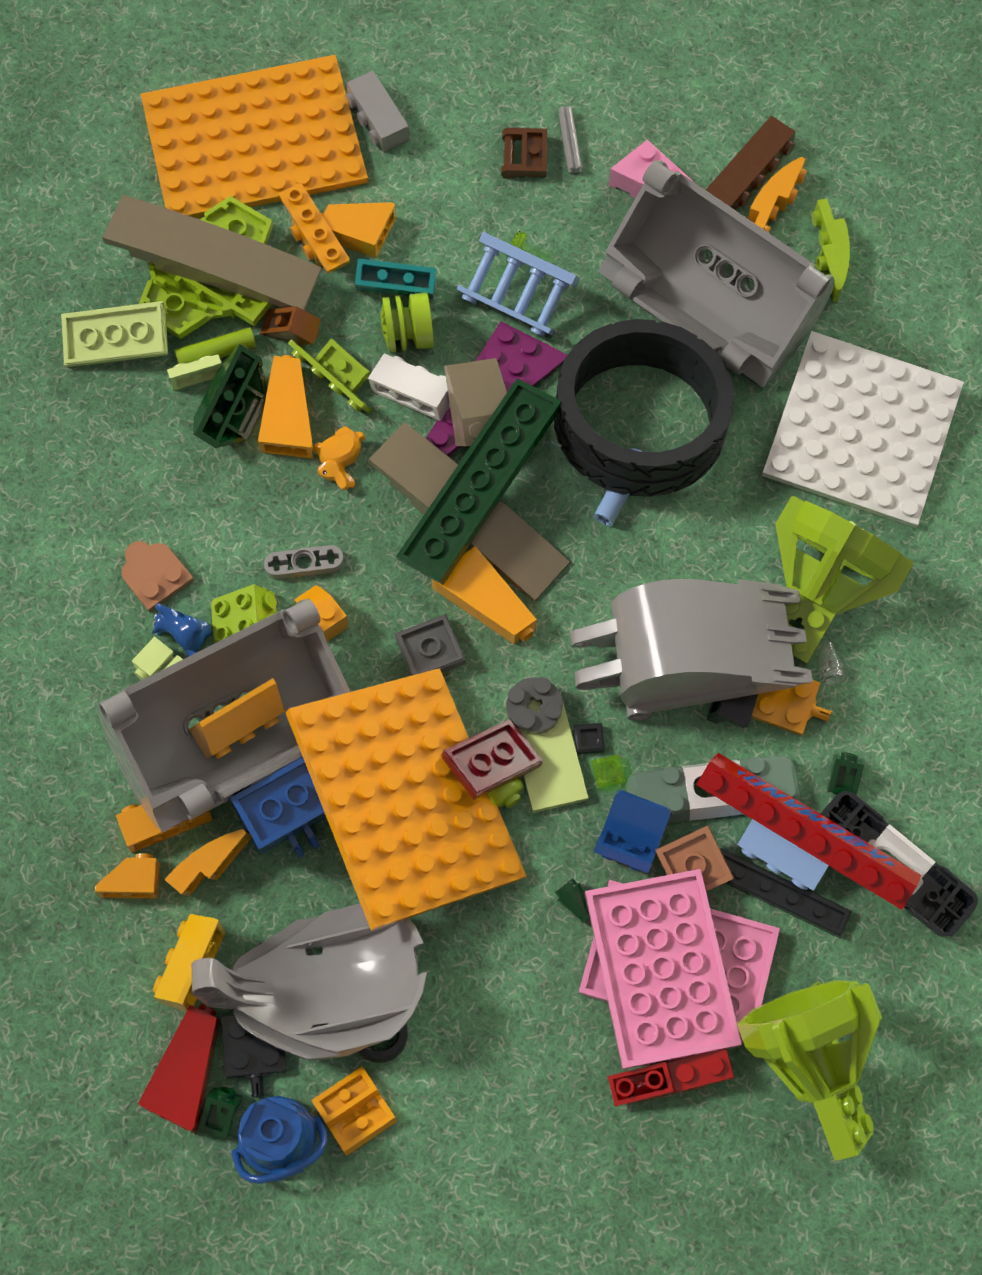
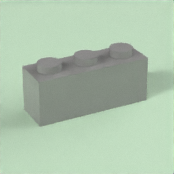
M374 71L347 82L348 93L345 94V98L348 101L349 107L351 109L355 107L358 112L357 117L361 126H367L369 137L374 146L378 145L382 152H385L409 141V126Z

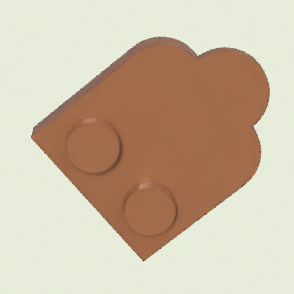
M137 541L131 543L125 551L127 562L122 568V577L149 613L156 609V603L162 605L194 582L191 574L165 544L155 543L149 546L145 542Z

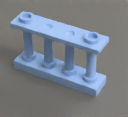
M482 232L479 242L485 245L484 250L486 252L469 288L458 285L457 290L463 292L461 298L476 304L477 300H480L532 325L530 331L542 337H545L546 333L554 335L556 331L548 328L547 325L564 288L567 289L569 285L576 288L581 278L490 234ZM499 252L508 256V265L490 300L479 295L478 292L494 257L498 256ZM522 263L531 266L530 272L532 274L513 311L502 306L501 302L518 266L521 267ZM548 274L555 278L553 281L555 285L536 322L523 315L541 277L544 278Z

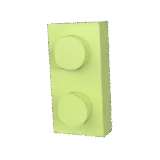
M217 354L214 356H204L197 361L187 364L181 363L171 369H167L173 390L213 379L222 364Z

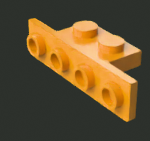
M298 183L278 193L279 198L291 215L293 226L290 227V231L296 241L301 240L304 245L302 250L308 261L313 260L317 266L322 265L327 274L349 264V257L304 186Z

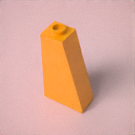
M290 355L274 356L258 438L260 452L313 459L314 449L300 359Z
M476 546L462 556L443 585L431 579L432 587L436 592L512 644H516L520 640L525 642L534 635L537 619Z

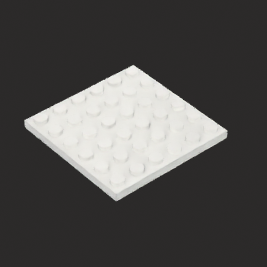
M811 331L761 476L916 528L920 521L964 382Z

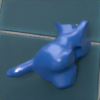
M156 603L155 608L160 613H156L154 616L155 622L152 634L157 633L158 636H161L164 633H170L178 644L186 650L188 657L197 653L203 646L206 638L212 634L209 623L189 615L184 616L179 611Z

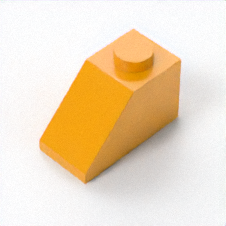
M315 585L294 599L296 604L304 599H310L314 603L320 615V622L318 624L327 642L349 627L347 615L332 596L318 585Z
M140 853L136 854L135 858L127 857L95 885V893L100 898L158 899L161 864L151 854Z

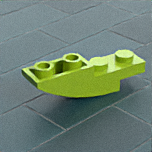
M825 198L817 200L815 209L811 213L812 223L814 227L818 226L820 232L819 244L821 250L816 258V265L818 271L823 272L824 275L830 274L834 277V286L830 296L832 302H837L849 268L850 241L845 218L834 220L828 199Z

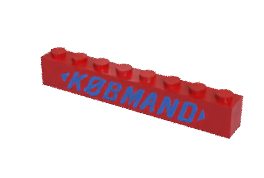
M717 753L710 760L696 784L901 910L916 889L922 876L720 753Z

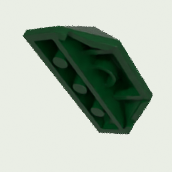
M241 344L236 346L216 372L194 416L193 435L214 448L247 441L265 405L267 395L261 357Z

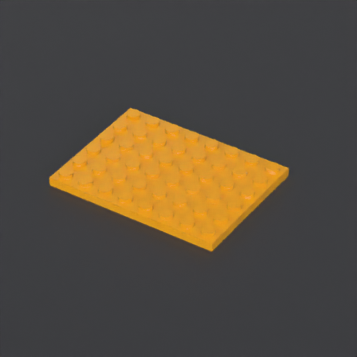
M336 55L141 93L165 208L193 218L205 217L204 212L229 196L249 207L281 201L278 193L298 183L304 186L309 195L368 183V176L349 104L345 98L346 93Z
M440 668L292 707L286 711L288 721L371 931L527 877L498 806L492 803L487 794L473 800L441 758L444 750L469 737Z

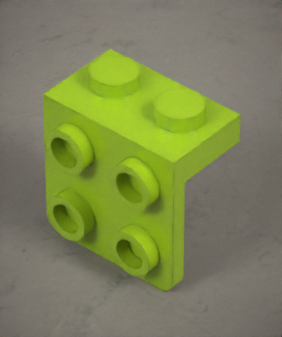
M253 584L213 599L211 611L214 644L275 614L277 606L275 593Z

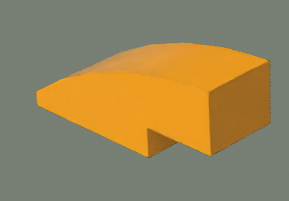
M240 829L208 842L177 865L164 880L182 895L190 896L205 877L217 881L252 836L249 831Z

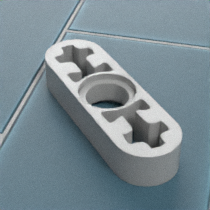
M333 545L273 552L264 560L266 574L275 580L334 573L339 571L344 564L341 549ZM329 554H334V557L337 558L334 560V564H329L328 560H326ZM315 555H319L321 560L320 566H317ZM301 557H308L312 560V563L308 568L301 569L296 565L297 560ZM288 559H291L293 570H289L287 565L289 564ZM274 561H279L281 565L279 571H274V568L271 567L274 566Z

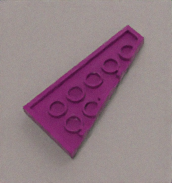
M501 321L476 361L496 358L506 391L508 392L517 378L533 387L543 379L545 380L556 368L563 365L567 354ZM450 407L442 420L436 421L425 438L448 457L462 447L455 444Z

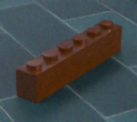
M770 116L707 187L706 191L734 210L739 206L744 207L751 197L750 193L754 189L759 190L766 180L765 176L769 172L774 173L781 162L780 159L792 152L795 147L793 141L796 131L775 117Z

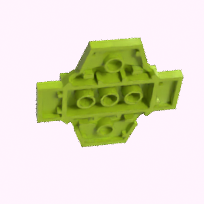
M232 196L204 212L205 217L200 219L266 245L273 228L271 219ZM148 262L151 279L147 281L139 304L164 302L167 331L179 339L184 338L212 318L230 316L235 319L238 316L255 326L272 305L158 270L155 263Z

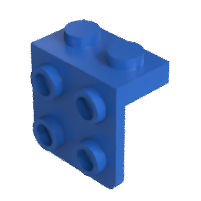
M617 791L594 852L600 854L605 859L615 860L628 865L633 870L649 873L656 855L655 850L659 847L671 815L670 809L626 791Z

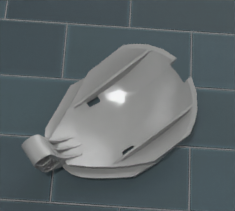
M359 903L324 912L318 918L294 921L265 942L240 956L235 962L233 970L225 967L216 959L202 958L195 960L191 964L192 994L209 1007L233 1009L238 1023L246 1031L272 1046L300 1058L312 1061L348 1056L369 1046L390 1040L404 1027L413 1015L424 991L427 972L418 975V962L415 950L423 945L424 942L416 926L409 918L371 931L362 906ZM322 947L323 953L321 955H307V949Z

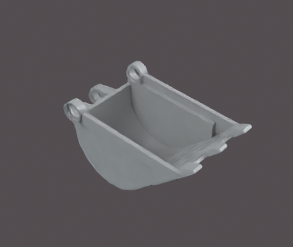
M671 579L633 587L619 594L611 602L613 619L576 629L570 633L572 648L597 646L598 648L616 647L617 660L576 671L574 673L576 688L579 690H591L621 686L622 701L626 705L627 718L635 721L649 719L652 717L653 712L810 684L813 682L811 670L794 666L791 646L807 642L805 630L788 626L785 605L800 603L799 590L782 587L781 584L738 579V584L698 579Z

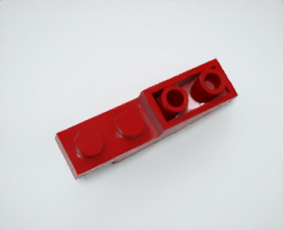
M726 1048L608 1076L615 1107L707 1087V1085L735 1078Z

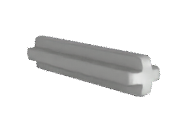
M562 106L559 108V119L568 172L570 174L580 173L582 164L573 111L570 106Z

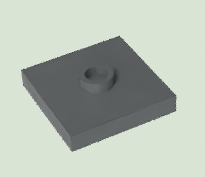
M446 614L394 634L411 676L439 668L443 673L466 664V659Z

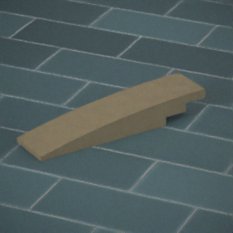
M122 195L102 237L105 244L128 250L131 257L155 263L158 270L283 308L297 306L305 310L322 271L321 267L259 241L126 195Z
M405 422L369 458V464L388 478L390 485L407 497L411 505L422 514L426 513L458 466L457 463ZM501 500L468 547V550L476 546L501 576L534 602L570 564L567 558Z

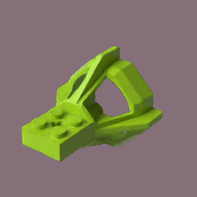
M795 496L790 497L775 523L786 587L799 590L800 595L799 604L785 605L788 626L792 627L789 624L791 620L803 619L801 624L805 627L807 641L803 644L791 645L793 656L808 664L836 615L898 592L914 564L912 560L901 555V552L870 532L860 528L854 522L848 521L806 500L804 502ZM798 539L824 554L821 562L797 549ZM846 566L872 579V581L864 586L845 576L841 571Z
M833 980L826 983L821 981L813 983L810 987L790 992L752 1009L737 1024L745 1047L754 1057L763 1058L796 1096L795 1098L798 1101L813 1102L835 1161L858 1156L873 1135L874 1130L871 1117L864 1111L862 1105L863 1097L857 1083L861 1079V1074L882 1016L870 985L867 983L859 985L858 981ZM851 1033L850 1040L839 1042V1038Z

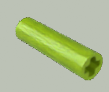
M248 327L174 351L178 363L187 364L197 361L204 356H214L217 354L219 358L229 356L238 344L243 345L247 349L256 348L257 346L252 330Z

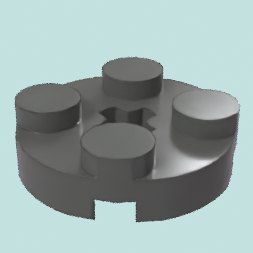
M527 678L519 681L509 690L506 712L508 718L511 719L518 729L527 731L528 734L538 735L546 733L555 727L562 713L563 700L559 690L547 678ZM531 700L541 702L542 705L539 706L538 712L527 708Z

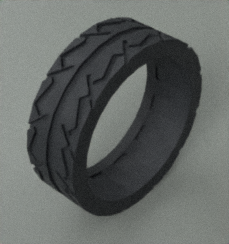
M632 319L618 321L614 324L611 323L595 329L582 338L565 357L559 373L556 398L561 400L562 403L560 405L561 410L554 419V430L558 443L562 445L560 448L569 463L583 476H588V480L623 495L630 493V496L654 497L670 494L673 491L677 492L693 485L706 475L719 458L734 409L731 405L734 404V386L729 371L725 370L726 365L718 353L703 339H698L697 335L688 330L662 321L657 323L656 320ZM627 365L650 366L676 375L690 385L701 398L707 410L710 424L693 441L676 449L661 452H639L622 448L596 433L582 417L575 397L585 383L599 373Z

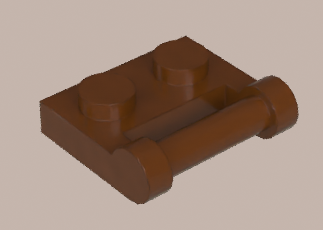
M547 128L503 129L504 165L501 167V176L503 178H514L515 176L546 177ZM516 140H522L521 164H514V142Z

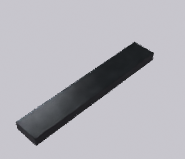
M720 848L735 877L726 882V884L837 938L841 937L852 913L851 910L808 889L804 890L793 882Z

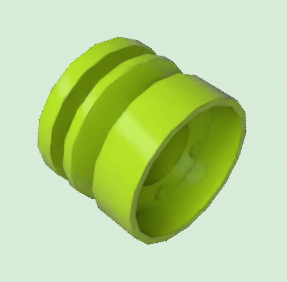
M427 292L410 294L409 307H403L400 296H395V309H391L389 297L382 298L380 318L383 339L387 344L389 354L396 353L395 341L398 340L401 341L402 352L407 351L408 339H413L417 350L434 348Z

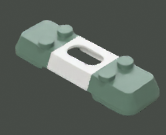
M770 755L732 760L796 800H800L795 766L789 757L785 755ZM708 763L637 771L632 773L626 782L628 793L670 809L671 815L667 825L684 821L743 815L742 812L717 797L703 798L695 793L694 781L702 776Z

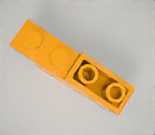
M800 157L790 162L771 177L755 198L750 208L749 220L768 233L770 232L769 221H775L779 210L785 212L788 203L793 205L798 190L795 187L797 183L802 185L807 170L803 169L806 158Z

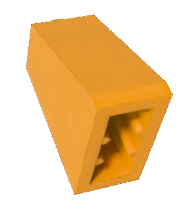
M391 202L330 204L321 215L342 247L377 258L396 219L395 204Z

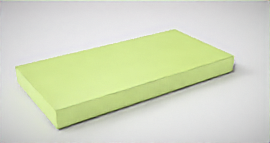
M162 301L61 314L64 366L66 367L168 355L165 303Z
M531 700L527 708L538 712L539 706L542 704L541 702ZM563 703L561 716L555 727L550 731L533 735L519 728V731L543 760L541 767L523 775L532 813L588 801L587 790Z

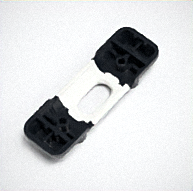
M840 792L820 813L877 849L888 851L901 863L922 875L904 909L936 935L945 938L954 935L976 909L978 899L976 893L947 868L937 864L887 823L881 814L853 792Z

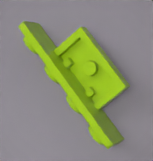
M331 338L315 358L292 339L288 342L294 348L292 354L303 363L306 360L313 366L310 370L319 378H328L331 381L328 386L341 396L345 393L350 398L347 403L355 410L360 412L363 409L369 414L373 411L370 406L355 394L370 376L371 372Z

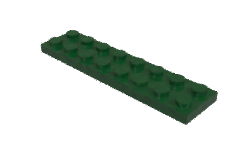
M517 378L396 555L398 560L443 585L560 412L562 401Z

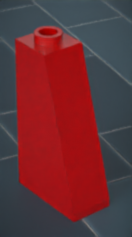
M200 1004L198 1008L192 1005L189 1006L138 1102L140 1107L193 1134H196L199 1127L220 1021L215 1017L216 1011L203 1004Z

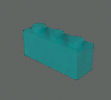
M358 258L355 287L356 290L403 296L427 292L428 298L434 299L437 271L433 267Z

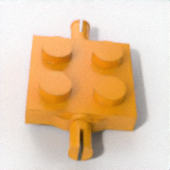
M813 680L810 684L758 694L751 718L802 736L805 726L812 716L828 722L832 711L816 706V695L820 682Z

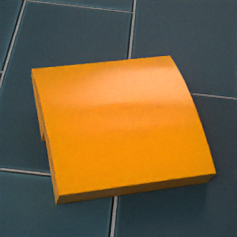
M363 1066L311 1100L346 1156L398 1122Z

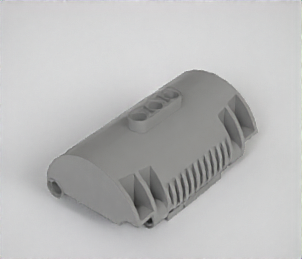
M655 160L645 171L642 181L645 183L606 249V258L598 272L612 281L611 286L660 321L680 326L697 335L698 339H703L718 353L726 367L737 375L743 373L764 387L789 361L813 328L831 295L834 277L830 274L824 275L818 271L817 265L680 172H672L664 161ZM707 249H709L713 254L711 262H709L705 257V252ZM728 263L731 264L734 269L732 276L728 275L726 272V265ZM748 278H752L755 283L753 291L747 287Z
M310 599L301 600L296 605L283 609L119 691L118 694L111 698L97 702L100 722L115 759L139 803L161 832L187 819L192 820L229 801L230 797L302 758L303 756L288 721L286 711L292 707L351 692L318 624L320 622L318 610ZM274 678L285 712L277 716L280 721L266 730L263 725L255 729L254 733L256 736L242 745L239 740L229 745L232 751L219 759H216L215 755L206 759L189 731V722L193 718H196L199 722L214 714L217 706L221 705L224 708L239 699L242 693H249Z

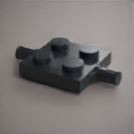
M235 1015L221 1016L226 1079L237 1077L251 1079V1097H257L256 1085H258L259 1097L264 1096L263 1078L270 1074L286 1072L285 1051L246 1031L238 1023Z

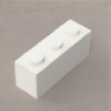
M384 353L368 377L373 392L441 421L450 407L445 376H436L429 373L422 366L415 367L398 356L392 357Z

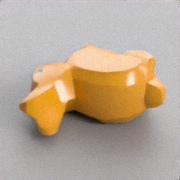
M344 426L337 430L334 436L322 443L318 442L315 444L314 451L319 455L320 462L322 463L317 470L318 475L328 481H335L342 490L354 488L355 481L346 473L345 467L357 461L361 452V442L366 437L364 433L354 432L347 426Z

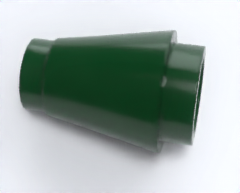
M572 878L555 893L559 897L558 901L584 923L590 918L585 891L581 883H577Z

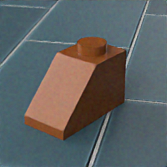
M297 306L269 309L266 312L260 334L286 342L292 339L299 345L314 344L319 334L318 328L321 319Z

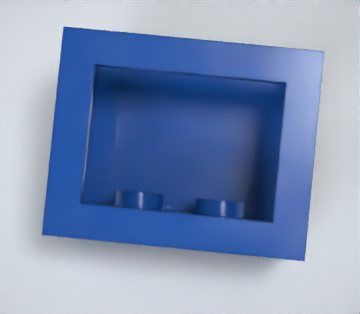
M303 757L230 797L232 806L245 829L252 836L251 839L260 855L288 840L297 857H303L304 850L294 837L302 831L305 832L311 847L314 849L320 847L310 827L327 817Z

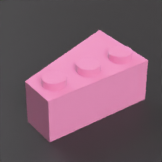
M646 140L610 169L609 186L615 189L618 187L636 198L645 183L642 181L643 175L649 165L655 160H662L672 172H680L687 178L689 177L652 143Z

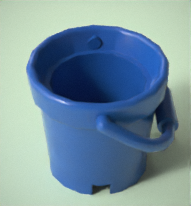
M283 1096L264 1098L257 1103H253L242 1116L238 1131V1148L233 1149L231 1153L235 1168L243 1179L251 1183L260 1184L271 1181L276 1183L304 1172V1168L315 1163L323 1154L327 1145V1131L322 1117H312L308 1109L295 1099ZM316 1125H317L318 1132H319V1137H320V1142H319V1144H318L317 1149L315 1150V1145H316V1141H317V1131H316ZM240 1155L249 1167L262 1176L252 1175L247 1172L242 1165Z

